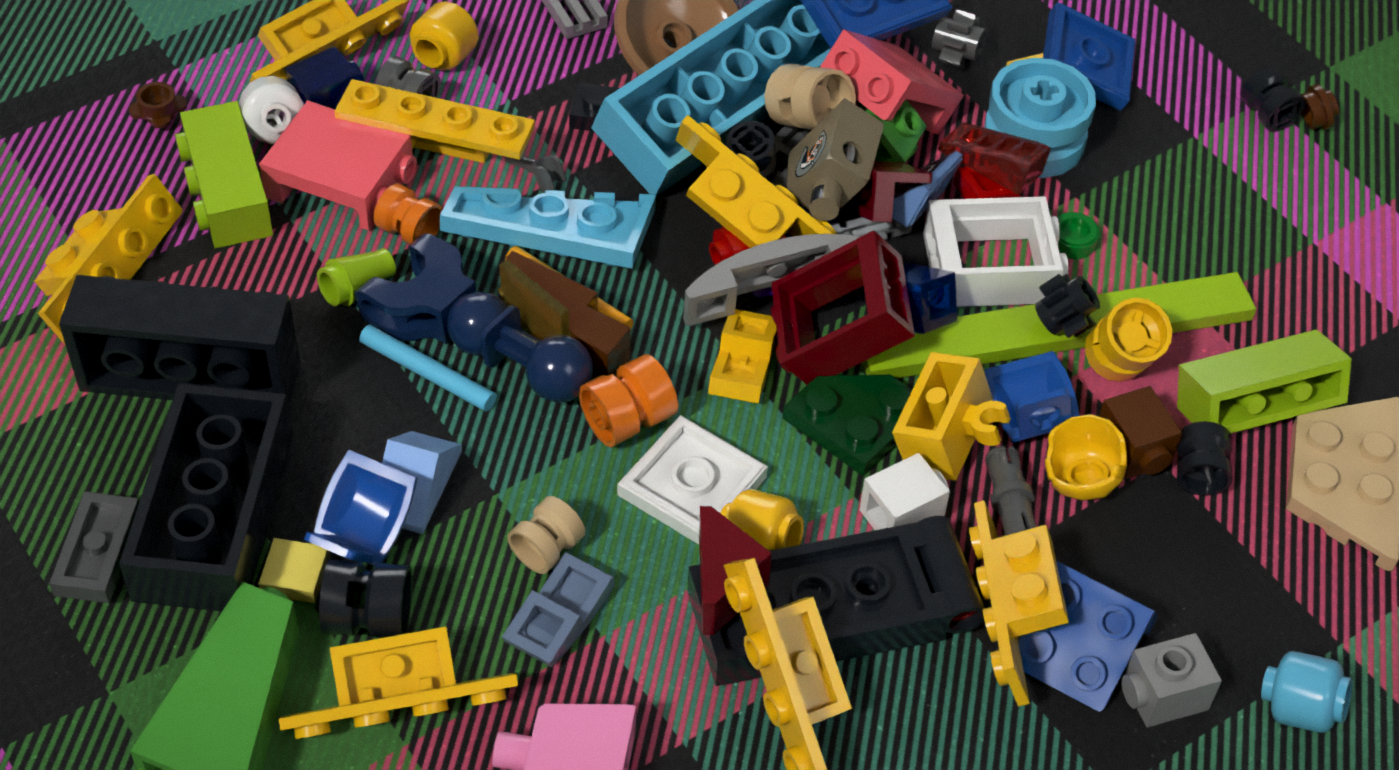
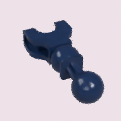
M424 233L408 246L411 256V267L416 276L415 278L395 283L379 277H373L355 291V299L359 311L370 325L403 341L435 338L448 344L452 340L462 352L483 356L485 365L490 368L495 367L507 356L525 367L530 387L537 395L547 401L562 403L574 400L579 397L580 387L592 380V358L582 343L565 335H554L540 341L522 330L520 309L514 305L507 307L494 294L477 292L475 281L463 274V263L458 248L432 234Z

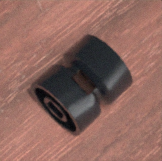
M328 560L322 578L319 603V621L322 634L355 636L361 628H367L370 636L376 638L406 634L412 602L411 566L378 563L372 571H367L362 562ZM359 591H366L364 609L357 608Z

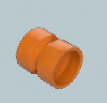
M644 354L620 366L617 369V376L613 374L609 376L601 375L580 387V405L590 428L605 446L611 448L639 433L640 425L651 428L678 412L677 394L672 381L662 365L653 356Z

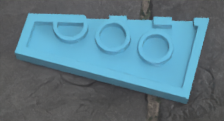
M455 186L440 214V231L458 234L467 238H479L510 246L555 253L559 256H570L601 262L609 266H621L632 269L655 212L656 195L639 194L638 202L615 201V193L594 192V200L566 199L565 191L545 190V193L534 197H522L519 189Z

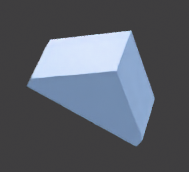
M414 431L387 439L382 463L418 478L412 504L402 529L420 534L424 533L462 452V444Z

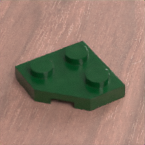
M891 374L817 376L784 405L782 419L864 477L897 446L892 431L912 389Z

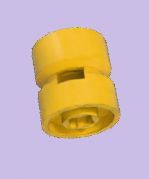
M1135 297L1123 300L1096 323L1087 335L1085 354L1088 363L1097 374L1107 380L1117 382L1132 380L1166 353L1172 341V326L1169 317L1159 305L1148 299Z

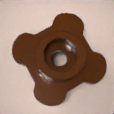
M151 82L143 85L137 91V102L129 106V113L134 119L142 118L147 120L154 128H165L171 124L177 112L184 111L187 108V101L182 95L175 96V91L171 85L164 82Z

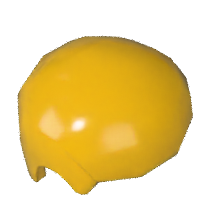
M1093 414L1073 416L1051 430L1048 435L1045 469L1048 480L1052 482L1053 488L1061 495L1086 501L1105 498L1123 481L1127 469L1126 442L1123 434L1111 420Z

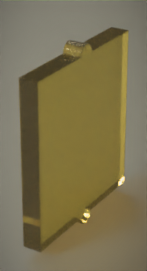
M508 259L499 264L501 287L498 288V292L507 307L514 305L520 309L522 330L540 341L554 335L571 337L569 310Z

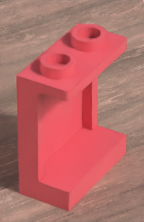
M843 29L820 66L821 68L840 70L848 75L855 87L856 100L882 120L891 121L907 99L927 125L926 130L938 135L964 97L961 92L898 45Z
M307 100L259 163L266 198L283 203L294 188L357 210L360 228L371 231L375 225L373 217L375 207L384 191L395 183L408 184L415 174L417 159L413 156L411 135L335 118V109Z

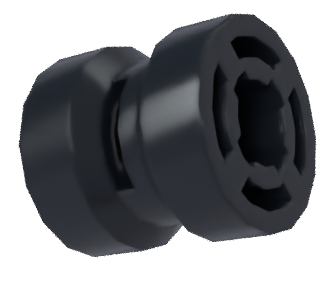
M1271 66L1257 71L1248 78L1242 86L1240 96L1251 110L1258 111V119L1267 130L1277 132L1291 126L1299 119L1304 112L1306 102L1296 89L1287 87V78L1278 68Z
M756 121L742 122L734 126L727 135L726 146L736 155L740 153L749 157L759 168L760 174L771 182L778 170L774 133L767 125Z
M1207 421L1194 422L1183 427L1180 430L1182 435L1177 446V452L1181 458L1177 466L1179 486L1188 493L1200 496L1216 495L1224 492L1232 483V465L1227 459L1232 451L1230 432L1220 424Z

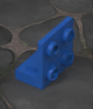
M1056 561L1069 623L1017 636L1023 670L1030 676L1101 712L1105 710L1117 687L1133 650L1137 648L1143 634L1149 635L1158 615L1154 610Z

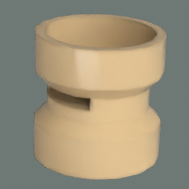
M547 496L533 510V518L530 521L518 523L509 532L507 538L511 550L525 566L537 573L546 574L560 560V552L563 549H572L585 536V527L578 514L567 503L554 496Z

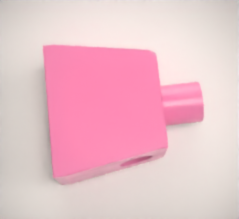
M544 704L538 708L532 736L503 731L498 732L493 750L492 766L509 770H628L635 740L636 706L628 704Z

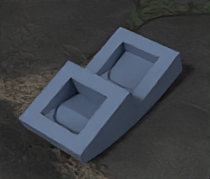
M565 552L540 592L531 591L503 634V641L552 667L578 639L615 586L613 577Z

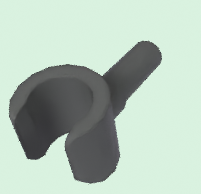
M548 155L538 160L521 156L520 160L505 157L507 163L534 173L542 192L554 190V181H567L561 162L556 155Z

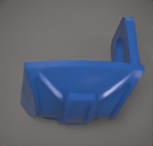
M1054 351L984 369L993 401H1000L1007 405L1011 418L1010 422H1000L1012 443L1050 433L1055 426L1066 419L1079 416L1077 399L1072 383Z
M348 450L326 489L317 516L314 533L307 531L304 540L353 561L370 563L372 565L382 563L393 547L406 521L418 478Z

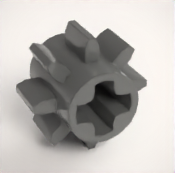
M955 9L953 19L948 17L939 19L932 39V49L941 51L939 60L943 61L942 63L963 69L966 59L974 62L979 60L985 46L987 29L978 26L980 18L976 17V14Z

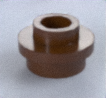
M1319 84L1309 86L1307 92L1301 94L1306 102V107L1302 113L1306 125L1312 130L1318 127L1323 130L1332 128L1334 126V117L1339 114V107L1334 94L1329 89L1324 90Z

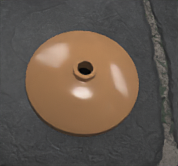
M618 0L614 13L615 35L627 63L638 75H641L739 11L733 0ZM664 38L670 40L674 48L670 47L665 42Z

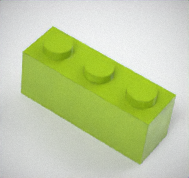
M238 101L180 112L184 132L176 133L175 138L181 162L191 161L192 166L184 167L190 196L200 194L201 200L193 202L199 230H210L214 249L273 236L268 202Z
M1316 329L1179 364L1177 409L1191 423L1202 421L1214 422L1224 426L1231 434L1341 405L1348 401L1352 358Z

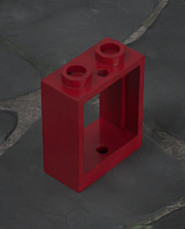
M875 230L771 283L774 305L771 307V315L776 324L778 345L776 346L777 359L787 373H793L806 385L817 376L837 375L915 337L902 255ZM864 285L868 314L815 340L811 311Z

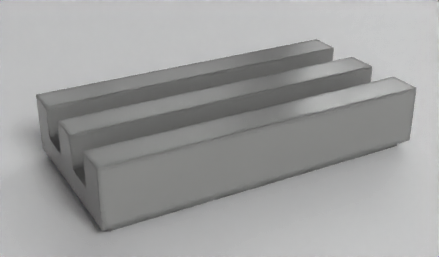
M542 0L566 39L608 27V15L598 0H564V4L569 12L573 13L579 24L577 25L573 24L559 0Z

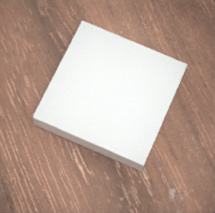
M680 415L617 484V495L699 545L700 506H712L721 513L722 508L727 503H732L734 498L742 491L747 489L756 490L767 478L768 466Z

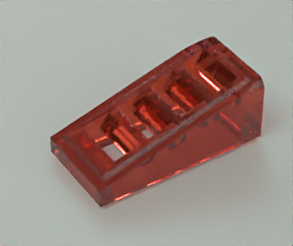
M963 122L940 142L938 150L946 155L958 151L963 154L961 157L963 158L962 164L1020 195L1042 175L1051 147L1034 140Z

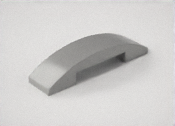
M812 234L788 237L751 247L721 261L697 278L685 290L683 319L686 327L735 314L737 295L771 287L772 282L856 240L860 236Z

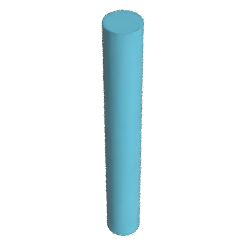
M367 325L362 330L359 341L367 347L485 412L489 411L495 404L497 394L372 325Z

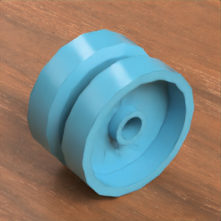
M1023 59L1014 61L1002 68L992 82L989 110L986 113L983 128V145L990 158L998 162L1004 169L1025 177L1047 178L1062 175L1075 167L1084 154L1088 138V128L1092 123L1096 107L1094 88L1088 78L1073 66L1054 59Z

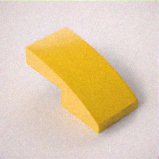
M735 309V314L727 317L721 335L720 350L710 375L708 394L759 404L777 338V328L772 316Z

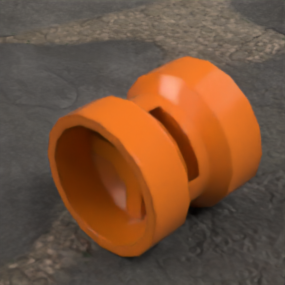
M395 183L387 188L379 198L374 211V223L378 228L387 233H401L403 241L410 245L424 233L437 235L440 229V214L443 208L440 204L428 198L419 200L412 189L403 184Z

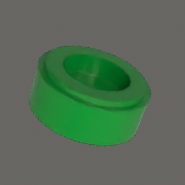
M1066 212L1058 215L1059 242L1057 245L1059 253H1065L1068 259L1075 260L1090 256L1096 249L1100 235L1097 223L1089 216L1078 212Z

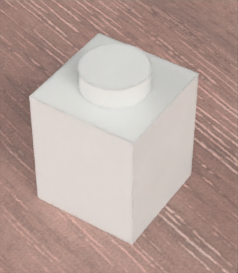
M917 453L865 478L859 510L874 530L915 523L931 516H945L950 491L942 473L937 469H932L920 453Z

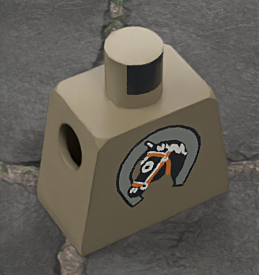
M844 98L789 152L787 189L796 197L798 204L809 210L811 215L818 220L829 221L836 218L839 214V209L856 195L870 179L884 123ZM847 144V147L843 150V145Z

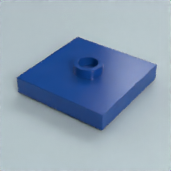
M1057 2L1049 12L1043 58L1054 59L1073 66L1086 76L1095 90L1096 100L1120 111L1130 101L1136 39Z

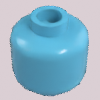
M1290 651L1280 660L1278 668L1267 667L1262 683L1261 699L1271 702V712L1276 722L1319 733H1326L1330 731L1335 722H1345L1350 706L1353 681L1352 678L1344 676L1343 667L1338 661Z

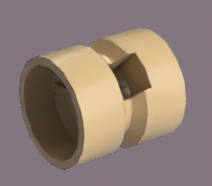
M786 64L778 67L771 74L764 94L766 110L770 118L776 123L811 130L844 98L853 104L856 102L855 87L850 77L843 71L797 64Z

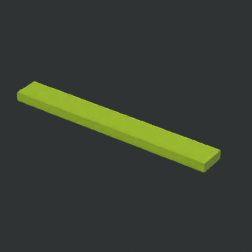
M1238 272L1096 294L1100 302V308L1090 315L1098 323L1113 307L1123 300L1135 297L1148 299L1163 309L1169 317L1172 333L1250 321L1253 320L1256 307ZM1035 304L913 323L915 337L863 361L862 364L866 375L891 374L895 378L920 375L931 352L980 358L981 364L1035 356L1050 351L1055 353L1085 348L1086 337L1091 329L1078 337L1073 335L1068 338L1064 331L1058 335H1053L1043 325L1037 315Z

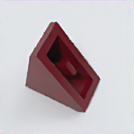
M700 506L699 513L702 635H715L738 614L731 607L726 596L724 582L728 576L724 568L725 564L737 560L755 558L765 588L769 585L772 553L712 506Z

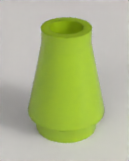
M385 248L374 252L328 259L325 266L317 271L318 286L326 301L332 306L340 304L350 306L356 302L355 291L373 277L385 280L393 277L396 274V264L390 252Z

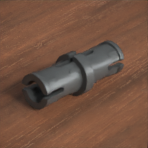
M1005 446L992 449L985 457L993 486V494H990V501L993 510L1000 516L1004 536L1037 527L1031 508V502L1035 500L1031 485L1025 482L1019 452L1011 446L1008 449L1010 461H1008Z

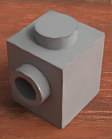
M1196 633L1133 650L1125 674L1122 677V690L1129 706L1133 709L1137 708L1148 728L1208 711L1222 680Z

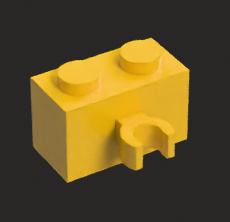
M931 352L892 434L902 460L920 453L932 469L939 470L945 479L956 481L975 439L983 445H999L1001 438L997 426L989 424L993 422L1009 423L1011 418L1006 404L1000 401H993L980 358Z

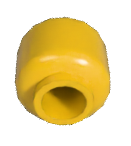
M447 1L435 3L413 23L409 33L410 44L415 57L425 66L440 71L451 70L459 65L475 49L479 39L478 28L473 17L458 4Z
M747 489L739 493L732 503H727L721 510L723 516L768 551L801 545L804 535V520L802 516L798 515V511L790 499L754 489Z

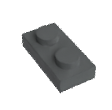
M84 491L49 582L53 596L103 603L110 602L121 571L119 563L139 505L138 498Z

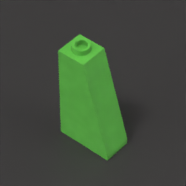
M245 582L240 584L131 748L130 752L137 770H263L299 636V627L293 601L279 590L271 587L260 589Z

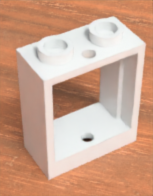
M1046 196L929 200L923 236L937 307L1036 304L1045 297L1039 289L1040 285L1057 274L1061 276L1068 274L1067 255L1059 253L1057 245L1059 242L1058 218L1050 216ZM1028 239L1034 266L962 268L957 241Z

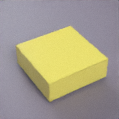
M274 538L258 583L259 588L271 587L279 590L291 600L316 603L324 569L330 559L329 550L311 543Z

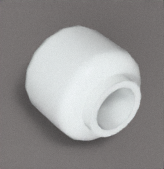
M275 76L260 77L249 83L242 92L239 101L243 121L248 132L259 141L274 144L304 105L295 87L285 79Z

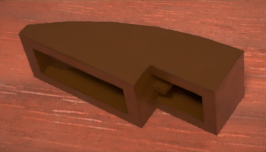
M511 251L506 257L508 291L533 330L542 339L554 335H565L582 343L592 358L593 379L601 375L609 376L613 374L617 376V369L630 361V327L598 312V292Z

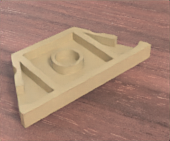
M1399 397L1318 410L1296 416L1291 435L1286 509L1307 523L1320 526L1328 536L1345 546L1350 540H1353L1377 555L1378 559L1375 565L1387 571H1393L1399 560Z

